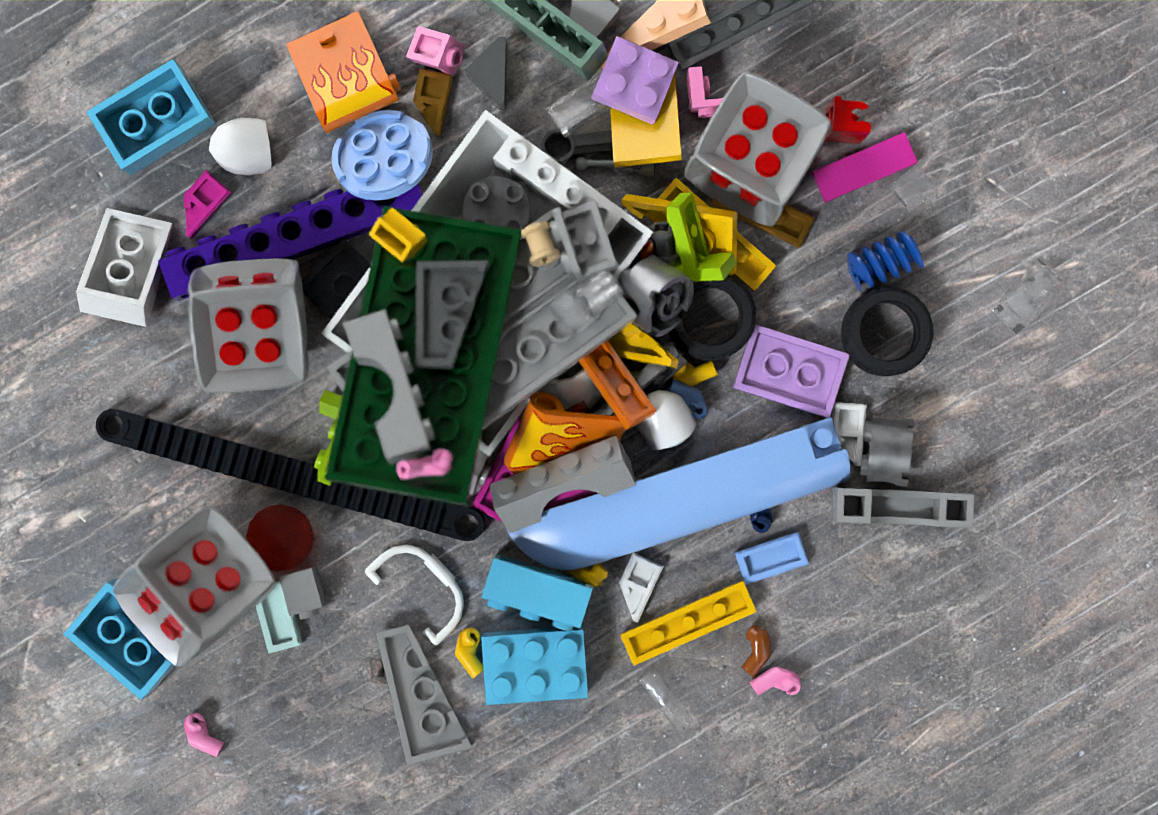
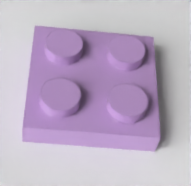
M616 36L591 99L654 125L679 62Z

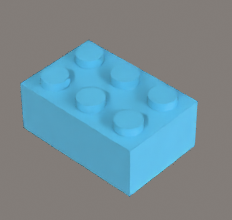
M174 59L86 111L120 169L131 176L216 124L187 74Z
M496 554L493 558L481 598L488 600L487 606L502 611H506L508 606L521 610L519 615L524 618L539 621L540 616L553 620L552 626L572 632L573 627L581 628L593 588L592 585L576 578Z
M114 579L106 582L63 635L142 700L153 693L175 665L160 654L124 612L113 593V587L118 580Z
M583 626L581 628L573 627L572 632L559 628H542L483 633L481 640L486 705L588 698Z

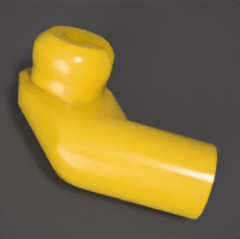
M707 361L698 366L687 363L671 378L689 386H695L717 376L718 373L712 361Z
M599 563L593 565L591 569L585 567L567 570L576 579L593 587L602 585L603 580L608 577V571Z
M465 628L458 635L455 656L473 679L484 671L482 663L476 656L481 636L477 629Z

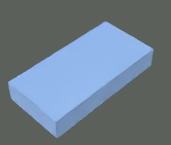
M799 532L734 552L745 585L809 564Z

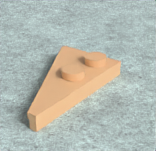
M658 0L621 38L652 51L710 24L711 21L704 0ZM613 44L606 50L608 55L611 51Z

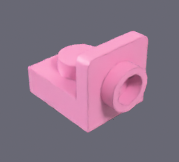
M418 26L406 58L412 62L439 69L445 74H450L454 77L463 61L465 46L451 35Z
M702 66L690 67L686 72L689 113H698L699 118H710L714 115L723 98L705 100V96H710L709 77L703 76Z

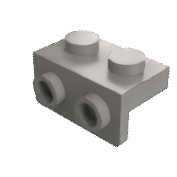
M596 201L564 212L559 207L553 209L556 220L551 221L550 225L556 241L563 240L566 252L561 254V258L567 274L573 272L578 282L618 268Z

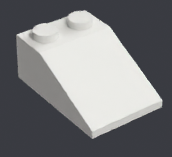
M106 208L76 290L80 312L146 327L162 274L158 260L166 257L173 227L172 223Z

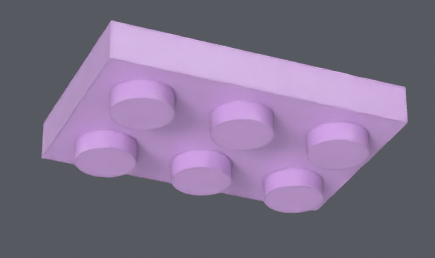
M755 324L754 331L746 343L732 388L824 418H830L849 354Z

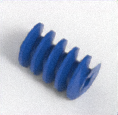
M904 231L897 233L896 240L892 236L886 237L884 239V246L879 241L872 243V251L864 246L860 248L859 256L853 251L847 254V265L850 275L860 292H862V282H865L870 289L874 288V277H877L883 284L887 283L886 272H890L895 279L899 278L898 267L902 266L907 274L911 273V262L913 261L919 268L924 267L923 258L916 241Z

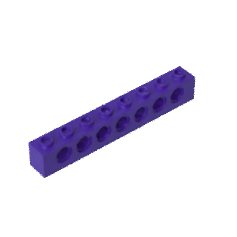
M419 183L409 191L397 196L395 202L386 207L411 211L423 195ZM342 189L334 190L323 195L324 200L312 204L311 201H304L292 206L293 211L281 216L279 212L265 215L260 218L261 223L251 227L248 224L235 226L229 229L230 234L218 239L216 235L202 238L197 241L198 246L188 250L185 247L172 249L166 252V258L158 260L171 298L181 301L190 297L188 283L192 274V264L198 258H204L206 266L223 263L224 251L234 246L238 251L235 261L273 258L294 260L335 245L343 238L348 240L370 232L378 218L381 217L384 205H381L379 200H366L356 197L348 191L343 193ZM354 201H362L365 205L364 212L359 217H351L348 214V208ZM324 212L332 213L333 222L331 226L326 229L318 228L317 219L319 215ZM291 224H299L301 226V234L296 240H288L286 238V229ZM261 235H267L270 240L269 247L263 252H257L254 247L255 240Z

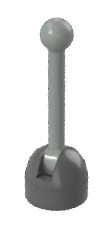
M578 157L575 160V167L579 170H584L586 167H615L613 160H587L584 157ZM655 163L625 166L632 167L634 172L640 176H655Z

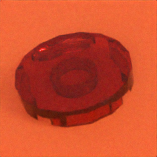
M279 504L268 506L254 516L249 523L246 540L256 550L270 570L283 571L290 570L305 561L312 551L314 531L306 514L296 507Z

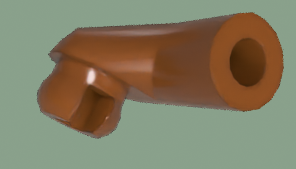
M758 625L751 626L746 632V639L751 642L752 653L741 666L752 677L756 676L772 654L770 635L766 629H761Z

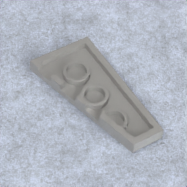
M406 624L375 632L406 764L409 765L472 748L410 626Z

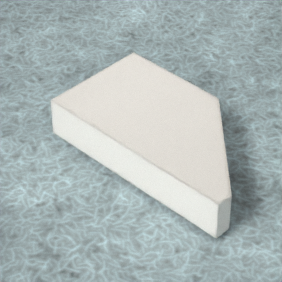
M834 402L830 418H832L841 448L847 449L849 460L854 466H861L867 405Z
M635 552L631 554L619 584L632 619L638 623L664 566Z

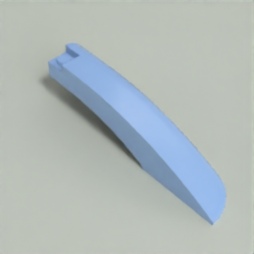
M826 418L635 480V486L607 497L595 494L543 510L541 522L513 533H509L508 530L507 532L516 546L536 562L554 569H581L845 483L850 478L849 456L847 449L841 448L832 418Z

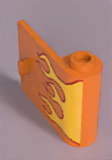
M358 11L286 44L311 104L326 134L399 101L397 94L402 92L398 80L394 73L387 75Z
M535 392L531 395L504 456V464L513 474H518L616 435L620 441L625 427L617 416L565 412L558 398L546 392Z

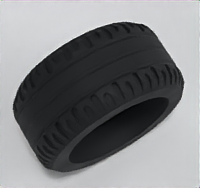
M729 274L724 280L693 282L694 293L705 288H716L730 295L739 310L738 327L727 341L716 345H707L694 340L687 333L683 320H681L669 332L672 340L684 353L699 360L716 361L735 354L748 342L755 328L756 308L751 294L738 279ZM681 309L680 313L678 314V317L681 319L683 309Z
M882 287L865 293L851 304L843 318L841 339L845 352L849 354L850 360L858 368L876 376H894L910 371L926 357L933 341V322L927 307L917 296L904 289ZM886 303L901 308L910 318L914 331L913 341L908 352L902 357L890 361L880 360L872 356L865 349L860 337V324L864 314L870 308Z

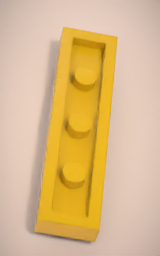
M675 178L657 199L673 201L680 193L692 191L679 179ZM693 193L696 205L709 207ZM737 231V270L733 275L754 292L774 270L776 265Z
M741 580L622 632L620 636L632 664L635 666L757 611L744 581Z

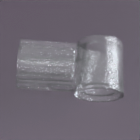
M605 269L577 290L570 289L561 294L549 305V309L569 336H574L589 326L598 313L623 297L624 292L612 273Z

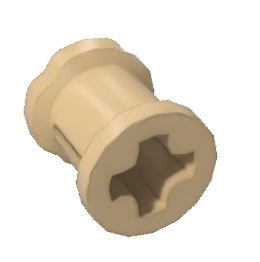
M548 221L531 224L521 231L522 238L527 239L532 254L530 258L531 266L550 264L561 257L559 249L554 247L550 235L552 228Z

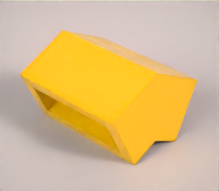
M392 207L384 216L378 218L369 234L402 262L414 257L427 242L426 235Z

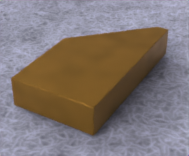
M419 69L413 102L435 136L441 137L453 76Z

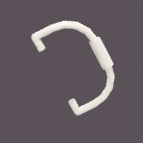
M407 544L393 546L380 554L365 569V574L378 585L382 579L375 571L395 554L410 553L422 558L425 561L424 564L446 587L449 585L455 596V612L449 623L437 635L429 627L423 632L432 644L438 645L455 629L462 618L464 600L462 591L454 580L456 577L434 554L430 555L420 547Z

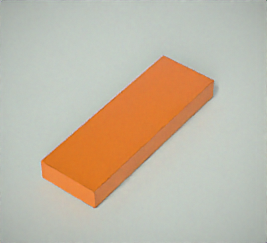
M608 340L579 360L626 430L654 416L657 410Z

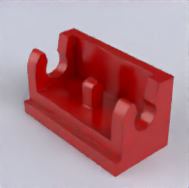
M835 96L825 111V116L832 122V127L824 142L860 144L871 133V123L862 120L858 121L859 117L851 112L854 109L867 110L869 106L862 101L842 100V96Z

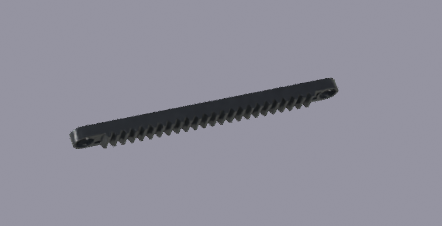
M108 409L103 411L96 420L95 428L97 434L107 442L415 527L434 534H440L461 541H472L477 539L485 528L483 515L478 510L468 506L332 482L329 486L318 481V469L314 468V463L128 411ZM112 416L119 417L123 423V428L117 435H111L106 430V422ZM472 515L475 517L478 525L474 533L465 534L459 529L458 523L462 516Z

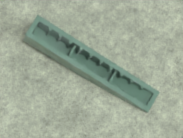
M482 0L514 27L587 82L608 58V53L601 40L547 0Z

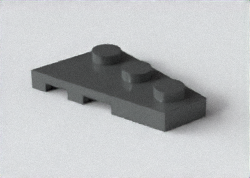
M488 260L417 262V369L454 368L489 266Z

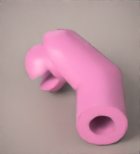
M438 449L434 451L433 455L399 462L397 472L402 479L444 475L451 469L450 463L453 458L449 451Z
M772 667L749 681L758 696L772 687L786 691L789 695H795L801 690L799 676L793 671L780 667Z
M194 712L189 714L184 721V730L189 745L217 758L224 742L209 736L206 721L200 713Z

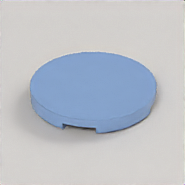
M397 110L375 111L355 120L356 124L349 128L341 139L338 138L334 144L332 166L340 184L352 195L366 200L390 199L409 191L425 176L433 156L432 143L424 125L404 115L402 111Z

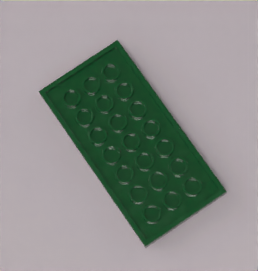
M383 206L381 216H384L391 207ZM393 208L426 235L427 242L414 257L402 262L376 241L360 317L385 310L390 320L396 318L403 338L397 340L400 353L407 351L413 368V372L407 374L411 387L418 385L424 406L418 407L422 420L429 419L435 437L434 440L429 441L431 452L413 458L433 455L434 451L445 449L451 453L453 458L450 463L451 469L444 475L418 476L408 479H402L398 475V463L390 465L386 459L375 425L386 415L392 405L394 398L393 381L384 371L376 367L359 365L352 352L325 479L337 483L468 506L521 240V230ZM488 260L489 266L454 368L417 369V262Z

